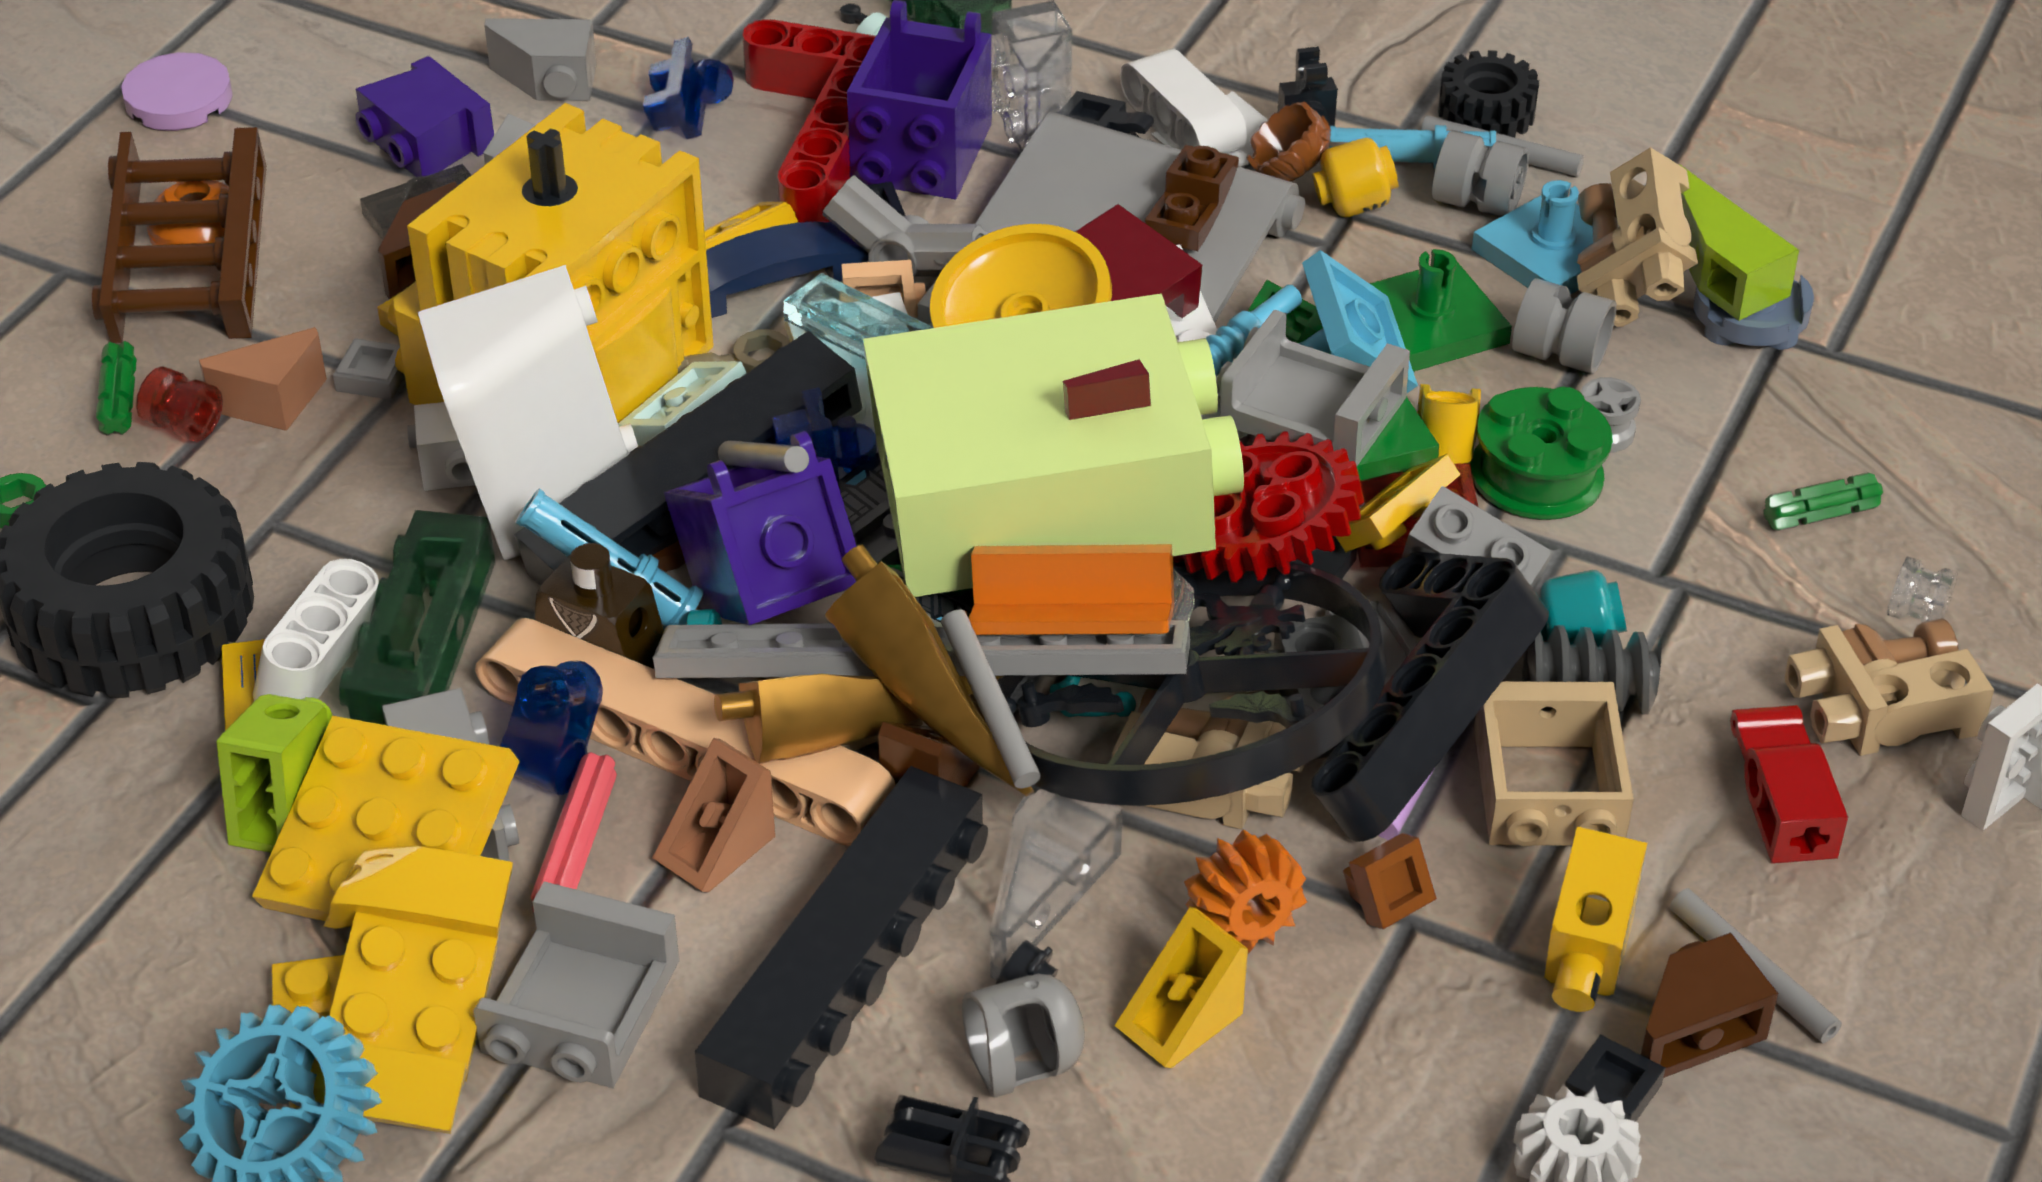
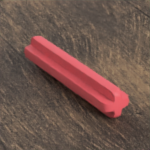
M590 752L581 758L530 896L532 902L544 881L577 889L617 777L614 770L616 763L611 756L607 754L598 756Z

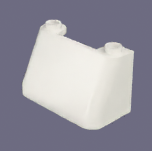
M566 265L418 312L446 408L504 561L521 555L514 534L525 527L519 526L515 522L526 503L539 488L554 501L561 503L578 491L586 482L594 480L638 447L631 423L620 427L618 425L586 326L597 323L598 320L587 287L573 288Z

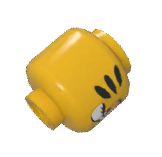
M1369 137L1328 148L1321 155V171L1312 173L1314 187L1320 204L1331 203L1335 212L1342 217H1350L1384 207L1391 199V190L1399 187L1396 169L1388 147H1378L1376 142Z

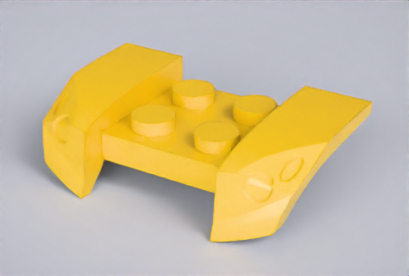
M423 846L364 851L353 865L346 880L338 887L330 903L329 915L323 927L338 929L352 926L329 1016L344 1025V1035L352 1034L363 1043L365 1050L360 1058H364L374 1064L375 1070L378 1073L365 1085V1087H370L378 1092L379 1098L382 1103L363 1112V1117L370 1121L451 1134L461 1088L464 1086V1082L467 1081L477 1039L474 1008L480 998H486L497 952L501 916L513 862ZM315 1057L311 1072L317 1075L313 1093L315 1100L324 1104L325 1080L320 1064ZM289 1101V1108H301Z

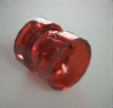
M165 366L155 368L146 376L139 388L136 400L137 413L142 421L159 428L171 426V430L176 435L194 442L204 440L213 432L219 422L223 408L222 393L217 386L197 379L189 381L184 373Z

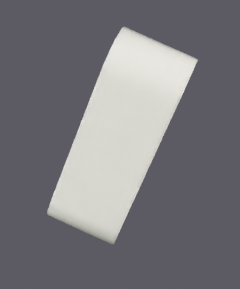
M1169 49L1128 62L1121 67V86L1127 101L1137 112H1144L1154 117L1152 127L1172 147L1182 150L1185 145L1194 147L1209 146L1225 154L1243 148L1246 144L1247 128L1239 108L1176 49Z
M353 559L333 560L322 567L265 639L253 690L254 701L259 696L267 694L295 699H303L305 697L318 699L367 634L379 584L378 576L371 567Z

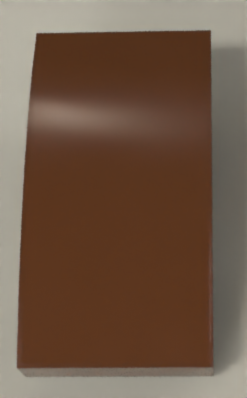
M1185 145L1166 171L1165 192L1146 217L1145 223L1173 244H1181L1182 248L1198 252L1225 202L1238 169L1239 157L1220 153L1217 149L1209 146L1194 147Z

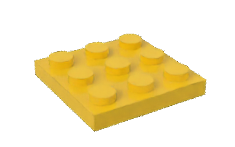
M332 715L252 897L265 909L326 921L329 915L330 903L338 887L346 880L353 865L364 851L423 846L481 856L520 761L510 748Z

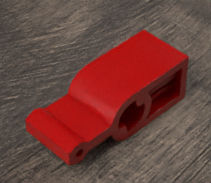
M1798 705L1732 710L1730 725L1734 738H1737L1745 761L1744 776L1748 798L1771 864L1838 859L1848 815L1823 749L1817 743H1810L1803 724L1801 709Z

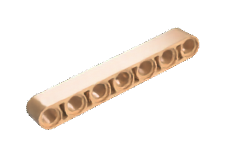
M528 618L517 619L476 663L475 672L478 680L492 696L502 702L689 781H692L713 738L725 741L756 761L749 745L744 718L721 722L717 720L714 710V697L716 694L677 678H656L655 669L536 620ZM842 746L810 755L785 760L774 759L760 764L771 771L774 817L846 846L852 844L896 785L889 771L880 763Z

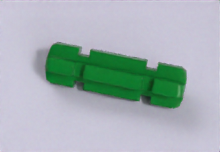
M123 341L119 345L109 342L102 349L101 363L103 364L100 367L97 397L99 401L96 407V418L99 421L98 429L104 434L110 435L114 431L124 434L130 429L132 423V413L130 411L133 408L135 376L133 375L136 372L137 358L134 356V347L129 342Z
M1862 473L1849 476L1847 478L1848 483L1846 484L1845 480L1841 478L1797 488L1794 496L1792 491L1771 494L1765 499L1763 514L1772 529L1777 531L1797 527L1799 525L1798 520L1800 519L1802 524L1806 525L1849 515L1852 513V507L1854 512L1875 509L1881 504L1883 487L1881 483H1878L1874 474Z

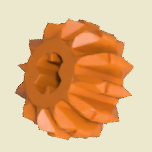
M1243 829L1233 844L1217 838V849L1210 857H1195L1200 873L1184 881L1188 890V896L1190 897L1186 903L1187 908H1197L1248 948V954L1260 939L1274 946L1275 932L1282 926L1296 927L1291 911L1307 903L1303 894V888L1301 887L1306 878L1302 873L1299 863L1278 840L1272 839L1268 834L1258 838L1256 835H1252Z

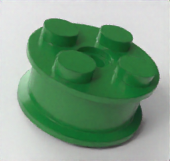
M1544 387L1518 388L1493 396L1483 407L1477 422V436L1480 443L1474 450L1473 460L1470 463V473L1476 488L1488 501L1518 516L1551 520L1579 514L1587 510L1598 500L1605 480L1602 464L1611 452L1613 435L1607 419L1595 406L1585 400L1581 392L1570 387H1557L1555 389Z

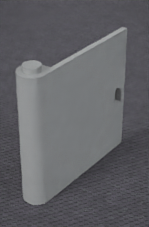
M1048 113L975 224H980L982 229L989 231V233L1022 224H1049L1075 232L1117 204L1145 223L1146 217L1165 192L1166 171L1182 150L1058 113ZM1238 166L1221 211L1198 252L1182 248L1183 251L1203 264L1200 291L1214 323L1220 316L1266 235L1270 234L1281 238L1289 229L1295 230L1298 227L1304 213L1305 198L1299 196V187L1296 183Z

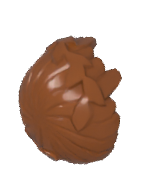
M1305 102L1293 103L1291 106L1285 105L1279 112L1272 114L1267 122L1262 123L1258 132L1252 135L1250 143L1254 151L1252 154L1253 158L1249 154L1246 158L1257 172L1292 182L1302 177L1319 163L1322 153L1328 149L1330 143V126L1323 115L1320 116L1317 111L1313 110Z

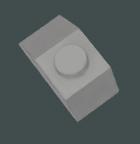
M485 19L484 27L489 66L492 71L535 100L590 101L597 64L592 19Z

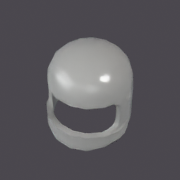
M1045 974L1024 976L968 992L964 995L962 1018L968 1047L988 1092L993 1098L1013 1093L1014 1088L1018 1085L1060 1075L1073 1067L1079 1059L1085 1039L1083 1018L1072 992L1059 979ZM1036 1048L1040 1050L1043 1061H1015L1014 1059Z

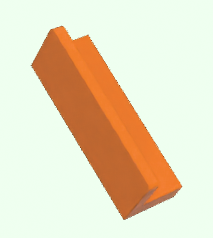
M1172 544L974 546L971 553L974 606L970 613L969 621L976 635L1165 634L1169 632L1174 611Z

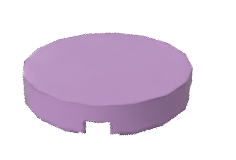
M178 52L154 57L140 63L131 70L121 85L127 114L132 119L135 116L141 118L144 126L155 130L178 131L198 127L208 122L207 114L214 112L217 108L219 114H221L228 108L233 96L227 68L217 59L200 53Z

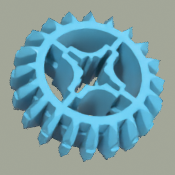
M269 1005L263 1020L252 1012L241 1013L240 1031L237 1035L227 1028L215 1029L220 1048L214 1054L208 1051L194 1052L198 1063L204 1069L199 1078L191 1077L180 1080L184 1089L195 1095L194 1101L175 1110L181 1121L193 1125L179 1140L183 1143L184 1149L197 1154L191 1164L197 1174L207 1179L213 1178L212 1182H319L320 1178L325 1182H343L342 1172L338 1165L344 1158L355 1163L365 1161L362 1151L354 1146L358 1134L367 1136L378 1132L375 1123L363 1117L365 1110L382 1103L378 1092L370 1087H365L378 1073L375 1070L374 1064L364 1058H360L365 1050L363 1043L352 1034L344 1035V1025L331 1016H323L319 1019L317 1012L305 1006H297L291 1014L289 1010L281 1005ZM315 1057L320 1064L325 1080L324 1104L317 1102L313 1093L317 1075L311 1072ZM262 1067V1069L254 1077H252V1075ZM290 1101L301 1108L293 1109L283 1106L281 1110L270 1109L268 1111L258 1104L263 1103L276 1106L277 1103L288 1104ZM235 1109L241 1110L244 1118L241 1139L247 1143L243 1153L235 1135ZM310 1134L302 1144L294 1149L297 1142L303 1136Z

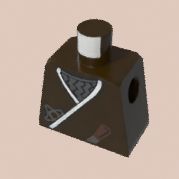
M586 543L575 548L541 584L536 594L534 620L654 669L653 657L664 629L652 586L645 578L612 566L610 553L606 547L601 544Z

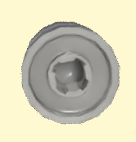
M1451 130L1443 142L1436 164L1432 187L1433 199L1463 208L1471 201H1474L1480 212L1500 217L1506 215L1518 206L1528 170L1529 149L1502 141H1496L1491 147H1486L1481 136Z
M1535 278L1525 293L1517 315L1512 340L1513 350L1543 360H1547L1553 353L1558 354L1560 364L1563 366L1594 374L1603 360L1611 338L1616 316V301L1587 292H1582L1578 297L1571 298L1567 287Z

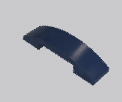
M815 221L778 225L756 230L720 243L706 250L711 318L727 314V295L823 268L834 284L842 282L841 264L869 262V254L831 222Z

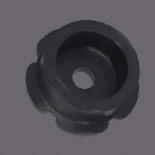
M1025 940L1010 957L995 985L1036 974L1056 977L1058 969L1049 964L1053 955L1052 948L1047 946L1045 950H1041L1028 940Z

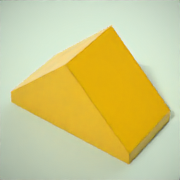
M1189 907L1114 1026L1162 1066L1173 1068L1243 1014L1248 948L1197 908Z

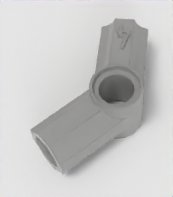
M854 175L831 199L822 214L869 254V262L911 260L913 277H938L954 255L971 242L989 233V231H984L980 224H930L920 216H902Z

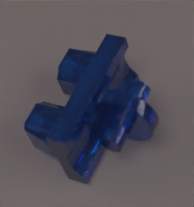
M689 37L674 41L670 59L650 64L648 76L655 93L646 95L643 103L644 112L654 131L658 132L680 126L687 140L702 135L706 104L720 103L726 100L732 93L734 84L732 71L721 61L703 59L694 62L691 55L693 44Z
M820 387L801 391L804 409L772 417L776 444L792 446L791 435L806 431L811 438L816 457L830 458L837 481H839L838 467H842L846 473H850L856 467L864 465L873 459L877 452L876 434L870 427L856 423L854 417H841L838 420V425L832 428L831 421L824 414Z

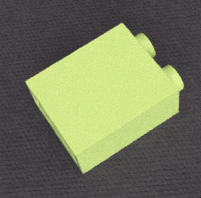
M1162 293L863 339L875 438L904 582L914 597L973 588L971 553L974 546L1172 544L1173 556L1216 550L1214 496L1243 492L1244 471L1239 437L1231 415L1202 419L1201 415L1217 413L1218 410L1216 375L1210 347L1206 338L1177 342ZM1140 359L1149 373L1151 406L1069 420L1065 413L1064 380Z

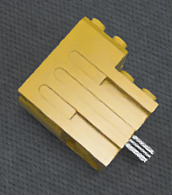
M562 104L407 225L416 281L392 300L387 318L388 322L392 326L397 327L400 348L395 357V366L398 371L405 374L409 403L414 405L444 402L418 316L419 311L566 265L574 289L583 286L587 287L598 322L586 327L618 423L678 375V367L684 361V356L707 353L714 347L699 158L679 150L662 164L659 141L642 134L635 137L623 132L622 126L603 118L586 131L584 110L570 104Z

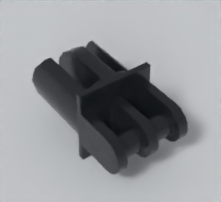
M899 1095L893 1114L887 1123L884 1137L881 1138L874 1158L879 1166L942 1182H1011L1007 1174L1017 1170L1021 1160L1017 1148L1027 1144L1030 1130L1025 1123L1018 1119L980 1110L978 1097L973 1096L969 1109L966 1111Z

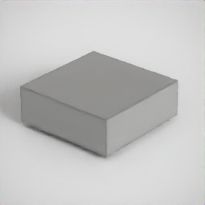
M354 338L333 374L335 390L392 400L405 377V374L398 371L395 366V357L400 345Z

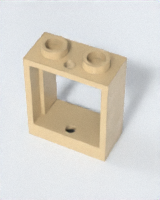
M1502 681L1476 714L1474 725L1489 845H1572L1577 826L1627 838L1634 799L1614 682ZM1544 707H1553V709L1549 711L1541 710ZM1501 747H1592L1599 792L1507 791Z

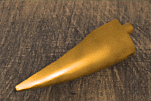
M858 545L847 552L841 561L855 578L856 582L825 613V617L836 627L841 638L892 694L935 733L977 765L1025 796L1035 792L1032 786L1027 788L1015 787L989 727L972 702L939 637L934 622L898 574L883 562L877 564L863 545Z
M814 674L738 683L739 692L716 694L714 697V710L719 722L744 718L749 745L756 762L759 764L767 763L774 759L785 760L810 755L871 738L879 734L882 722L910 724L920 719L896 698L877 677ZM1003 675V676H995V677H996V679L998 680V679L1004 677V675ZM960 676L968 694H973L966 677Z

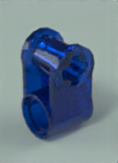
M571 660L560 663L556 667L541 665L530 668L522 675L517 685V695L508 728L500 743V747L510 748L520 761L514 774L515 777L557 795H564L569 792L579 762L587 754V746L594 721L602 701L603 686L601 678L592 666L584 661ZM546 684L544 688L535 689L536 685ZM585 697L584 701L574 702L575 698Z

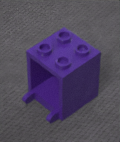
M898 0L892 2L890 18H885L847 90L850 178L854 175L865 185L890 181L893 183L895 190L957 200L992 125V34L981 32L980 13L968 12L965 18L964 29L908 21L906 2Z
M806 431L791 435V445L804 448L809 456V463L801 472L795 473L746 467H735L728 470L725 463L719 460L707 465L709 477L664 492L692 585H696L703 590V596L699 602L700 610L715 609L721 618L745 625H752L845 591L856 582L855 578L841 561L847 552L856 547V542L830 458L816 457L811 438Z

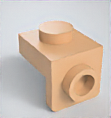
M911 260L841 264L843 302L900 292L913 331H917L918 302L926 294L924 282L914 283Z

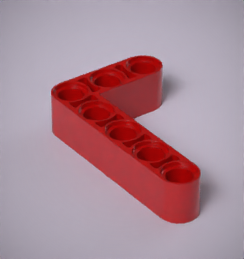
M763 19L754 21L743 29L744 69L747 84L761 91L816 99L813 108L778 171L779 201H786L787 204H790L795 212L798 223L830 222L822 215L823 210L837 194L838 190L850 179L847 90L876 36Z

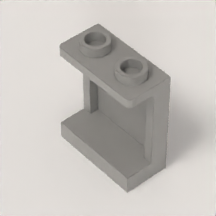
M1273 310L1260 328L1254 327L1249 332L1243 350L1233 363L1226 362L1219 372L1216 383L1218 397L1221 398L1220 417L1231 415L1237 430L1254 436L1263 433L1265 439L1272 442L1283 431H1288L1291 442H1296L1306 433L1312 434L1314 445L1330 439L1334 451L1345 448L1349 461H1355L1356 466H1358L1406 399L1410 350L1387 343L1369 367L1288 340L1286 338V313Z
M544 881L533 900L537 930L497 1001L480 998L474 1008L480 1052L491 1055L503 1063H521L558 1073L565 1079L573 1082L588 1081L614 1088L680 961L675 915Z

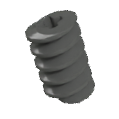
M1554 625L1546 642H1543L1540 631L1524 652L1522 682H1614L1619 712L1623 711L1630 695H1636L1641 713L1649 715L1659 687L1662 652L1661 636H1658L1652 650L1649 651L1644 632H1633L1626 648L1623 649L1618 631L1607 629L1599 647H1596L1591 628L1581 627L1571 645L1565 626Z

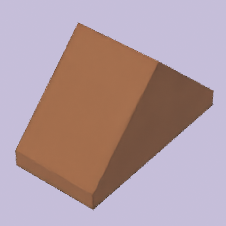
M315 327L199 359L211 412L285 431L289 429L327 380L319 334Z
M713 738L653 859L700 891L710 892L775 838L771 771L725 741Z

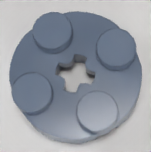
M1800 274L1799 283L1795 279L1793 280L1790 297L1740 321L1699 292L1697 286L1693 306L1697 318L1705 325V337L1715 344L1731 345L1738 343L1750 346H1770L1775 349L1786 350L1797 344L1799 334L1808 326L1814 294L1810 283Z

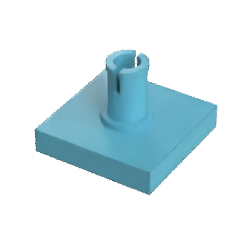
M1555 180L1547 182L1542 188L1541 195L1474 231L1472 250L1527 288L1537 278L1565 286L1569 289L1571 295L1579 290L1577 275L1582 272L1580 265L1577 264L1578 255L1586 247L1593 244V226L1586 224L1581 219L1579 205L1576 204L1579 197L1578 188L1576 186L1570 188V182Z
M1321 250L1302 262L1323 328L1298 344L1369 367L1387 343L1406 349L1387 295ZM1410 360L1407 393L1418 386Z

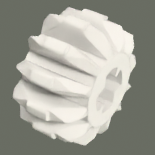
M1564 1084L1558 1093L1555 1094V1099L1537 1094L1534 1102L1529 1107L1528 1114H1522L1521 1121H1518L1516 1124L1513 1140L1516 1144L1514 1157L1516 1176L1530 1179L1529 1182H1633V1178L1638 1176L1642 1159L1641 1155H1639L1641 1136L1638 1131V1123L1624 1119L1625 1112L1623 1111L1622 1100L1607 1104L1599 1102L1595 1086L1584 1097L1575 1096Z

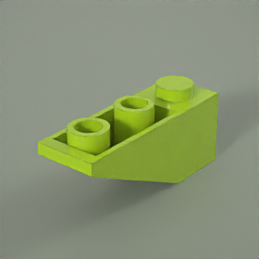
M1687 170L1689 189L1681 193L1683 212L1691 230L1689 246L1696 249L1698 264L1689 268V271L1698 291L1738 321L1790 297L1799 249Z

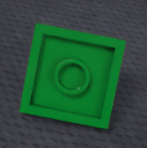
M1439 249L1431 250V265L1429 266L1430 255L1425 251L1419 256V270L1369 283L1388 296L1405 348L1410 350L1409 360L1413 372L1510 344L1512 325L1450 252Z

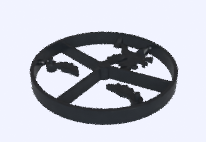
M1185 562L1173 564L1174 602H1178L1179 609L1187 611L1194 610L1197 607H1206L1209 619L1202 626L1190 628V649L1186 674L1070 675L1157 689V692L1108 764L1064 758L1045 752L1026 742L1041 775L1040 779L1033 785L1056 795L1089 803L1124 806L1165 805L1196 801L1247 789L1303 766L1337 745L1353 732L1368 716L1380 697L1387 675V664L1381 627L1375 609L1370 601L1347 581L1320 569L1290 562L1289 574L1284 575L1277 567L1268 568L1263 580L1257 581L1254 571H1245L1237 582H1231L1229 572L1226 570L1213 580L1207 579L1204 567L1194 573L1187 572ZM1220 596H1254L1249 606H1229L1222 601ZM1284 599L1311 604L1344 618L1354 625L1369 642V648L1267 654L1254 653V651H1266L1272 646L1271 640H1266V634L1272 632L1280 633L1281 639H1289V633L1295 632V625L1290 621L1302 623L1306 621L1302 604L1280 610L1285 602ZM1214 649L1216 651V655L1224 654V656L1199 657L1200 655ZM1004 675V677L997 680L1012 714L1016 712L1018 706L1022 724L1026 727H1038L1046 724L1050 720V712L1065 710L1071 714L1087 712L1121 713L1124 711L1122 699L1118 695L1112 694L1111 687H1096L1092 683L1082 686L1072 684L1057 689L1045 696L1043 693L1036 692L1034 682L1027 681L1021 685L1023 696L1016 703L1010 697L1026 675ZM1346 686L1338 695L1315 712L1312 707L1304 705L1301 694L1291 695L1289 697V706L1287 700L1281 695H1268L1261 691ZM1260 691L1253 694L1237 693L1230 699L1218 700L1209 704L1211 717L1241 719L1253 723L1272 721L1280 723L1286 728L1259 741L1214 755L1184 761L1144 764L1183 704L1202 698L1205 693Z

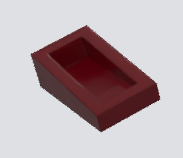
M1140 359L1063 381L1065 413L1069 420L1151 406L1149 373Z

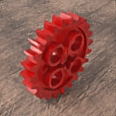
M1283 431L1274 442H1266L1263 433L1257 434L1253 445L1244 446L1240 442L1244 471L1243 492L1214 496L1216 550L1173 556V561L1175 563L1185 561L1187 572L1194 573L1204 567L1207 579L1213 580L1226 570L1229 572L1231 582H1237L1245 571H1254L1257 581L1263 580L1268 568L1277 567L1284 575L1289 574L1290 562L1296 559L1308 565L1313 564L1312 551L1315 549L1329 552L1334 551L1335 545L1332 536H1350L1349 522L1361 519L1359 505L1364 503V496L1355 461H1349L1345 448L1334 451L1330 439L1314 445L1312 434L1306 433L1296 442L1290 441L1288 431Z

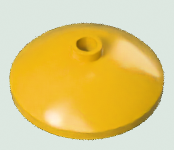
M1049 224L1010 226L976 239L961 249L945 265L931 293L930 317L933 327L937 328L1108 302L1112 298L1111 278L1102 254L1082 235L1072 230Z

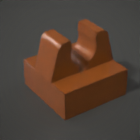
M1401 833L1350 861L1349 867L1343 870L1350 896L1362 906L1367 924L1380 929L1389 927L1437 899L1419 837Z

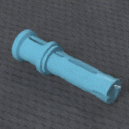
M540 488L526 503L515 522L519 526H524L567 557L575 548L586 543H596L606 547L610 553L612 566L645 578L652 586L664 630L668 625H685L689 612L695 610L703 596L702 589L696 585L690 588L684 586L658 568L659 560L652 555L646 556L641 554L639 557H636L598 531L594 526L547 496Z

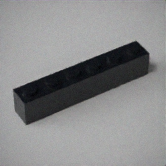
M806 331L788 345L779 348L771 357L745 375L730 382L722 391L699 407L681 416L676 423L653 439L635 448L627 457L594 480L586 482L578 491L559 504L594 526L598 531L636 557H639L641 554L646 556L654 555L678 541L664 492L709 477L707 465L720 460L718 450L721 444L726 441L792 446L791 435L806 431L811 438L812 444L816 443L863 409L855 368L810 331ZM726 465L728 470L736 467ZM526 528L514 534L527 574L541 586L567 556Z
M913 766L908 768L695 1050L700 1098L775 1130L791 1106L797 1108L803 1104L813 1086L815 1073L828 1055L835 1056L841 1051L848 1039L854 1018L864 1005L871 1006L877 1001L884 988L888 971L899 956L907 957L912 952L919 939L922 924L933 909L940 910L945 906L953 891L955 878L967 862L973 864L980 857L988 837V827L983 824V798L981 793Z

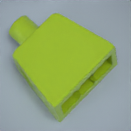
M272 694L261 695L216 741L228 845L272 852L332 717L331 710L321 700L313 697L295 699Z

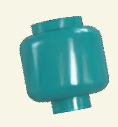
M1588 570L1553 577L1545 580L1542 584L1540 598L1549 611L1548 621L1541 630L1543 642L1547 641L1554 625L1565 626L1571 645L1581 627L1591 628L1596 647H1599L1607 629L1617 630L1618 633L1627 632L1617 581L1607 583L1605 576L1598 570Z

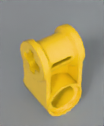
M1420 384L1417 413L1439 444L1438 457L1448 454L1454 464L1468 463L1473 460L1474 444L1477 439L1481 389L1471 388L1469 393L1466 394L1453 391H1432L1429 384Z

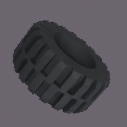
M137 462L136 467H122L120 463L101 465L102 470L85 474L84 470H80L66 475V482L56 487L50 483L38 490L33 497L34 502L30 505L23 502L11 515L8 521L9 526L4 525L0 532V607L11 646L16 649L19 660L29 670L38 673L39 678L61 689L68 684L70 691L91 697L95 695L96 691L106 692L110 698L129 697L130 691L146 689L147 694L166 690V683L180 678L184 683L198 676L203 664L209 662L214 665L222 658V645L229 644L228 641L233 643L237 641L248 623L247 617L253 610V580L241 524L238 522L236 510L231 502L222 496L220 491L201 477L194 480L191 473L174 466H170L166 471L161 470L158 465L151 462ZM152 572L126 583L97 585L102 581L122 574Z

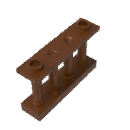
M257 127L234 128L232 151L224 152L223 157L139 160L132 132H120L117 156H109L108 178L113 193L101 285H94L92 289L94 317L96 320L104 321L110 342H123L126 313L212 310L214 316L222 315L228 339L252 338L267 168ZM225 180V184L229 186L228 194H220L219 200L139 203L141 183ZM221 223L222 228H225L224 237H216L215 243L134 246L136 226ZM216 266L217 270L221 271L220 280L212 281L210 287L129 290L131 269Z

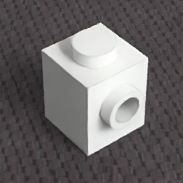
M445 402L414 405L416 443L424 491L475 485Z

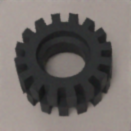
M1479 50L1471 51L1469 59L1460 54L1454 57V63L1448 61L1444 71H1442L1438 105L1439 118L1443 117V120L1486 131L1496 130L1498 134L1514 138L1516 137V132L1523 135L1528 131L1529 125H1533L1539 89L1538 74L1535 69L1529 70V63L1525 60L1515 63V55L1506 53L1504 58L1497 57L1498 51L1488 50L1487 56H1481Z

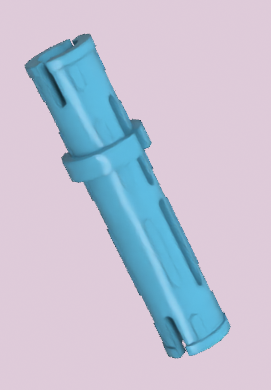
M1435 125V131L1338 128L1330 126V142H1351L1369 137L1376 142L1378 147H1388L1393 162L1433 163V168H1436L1443 142L1450 131H1446V125ZM1490 130V132L1459 131L1481 136L1485 146H1492L1496 142V130Z

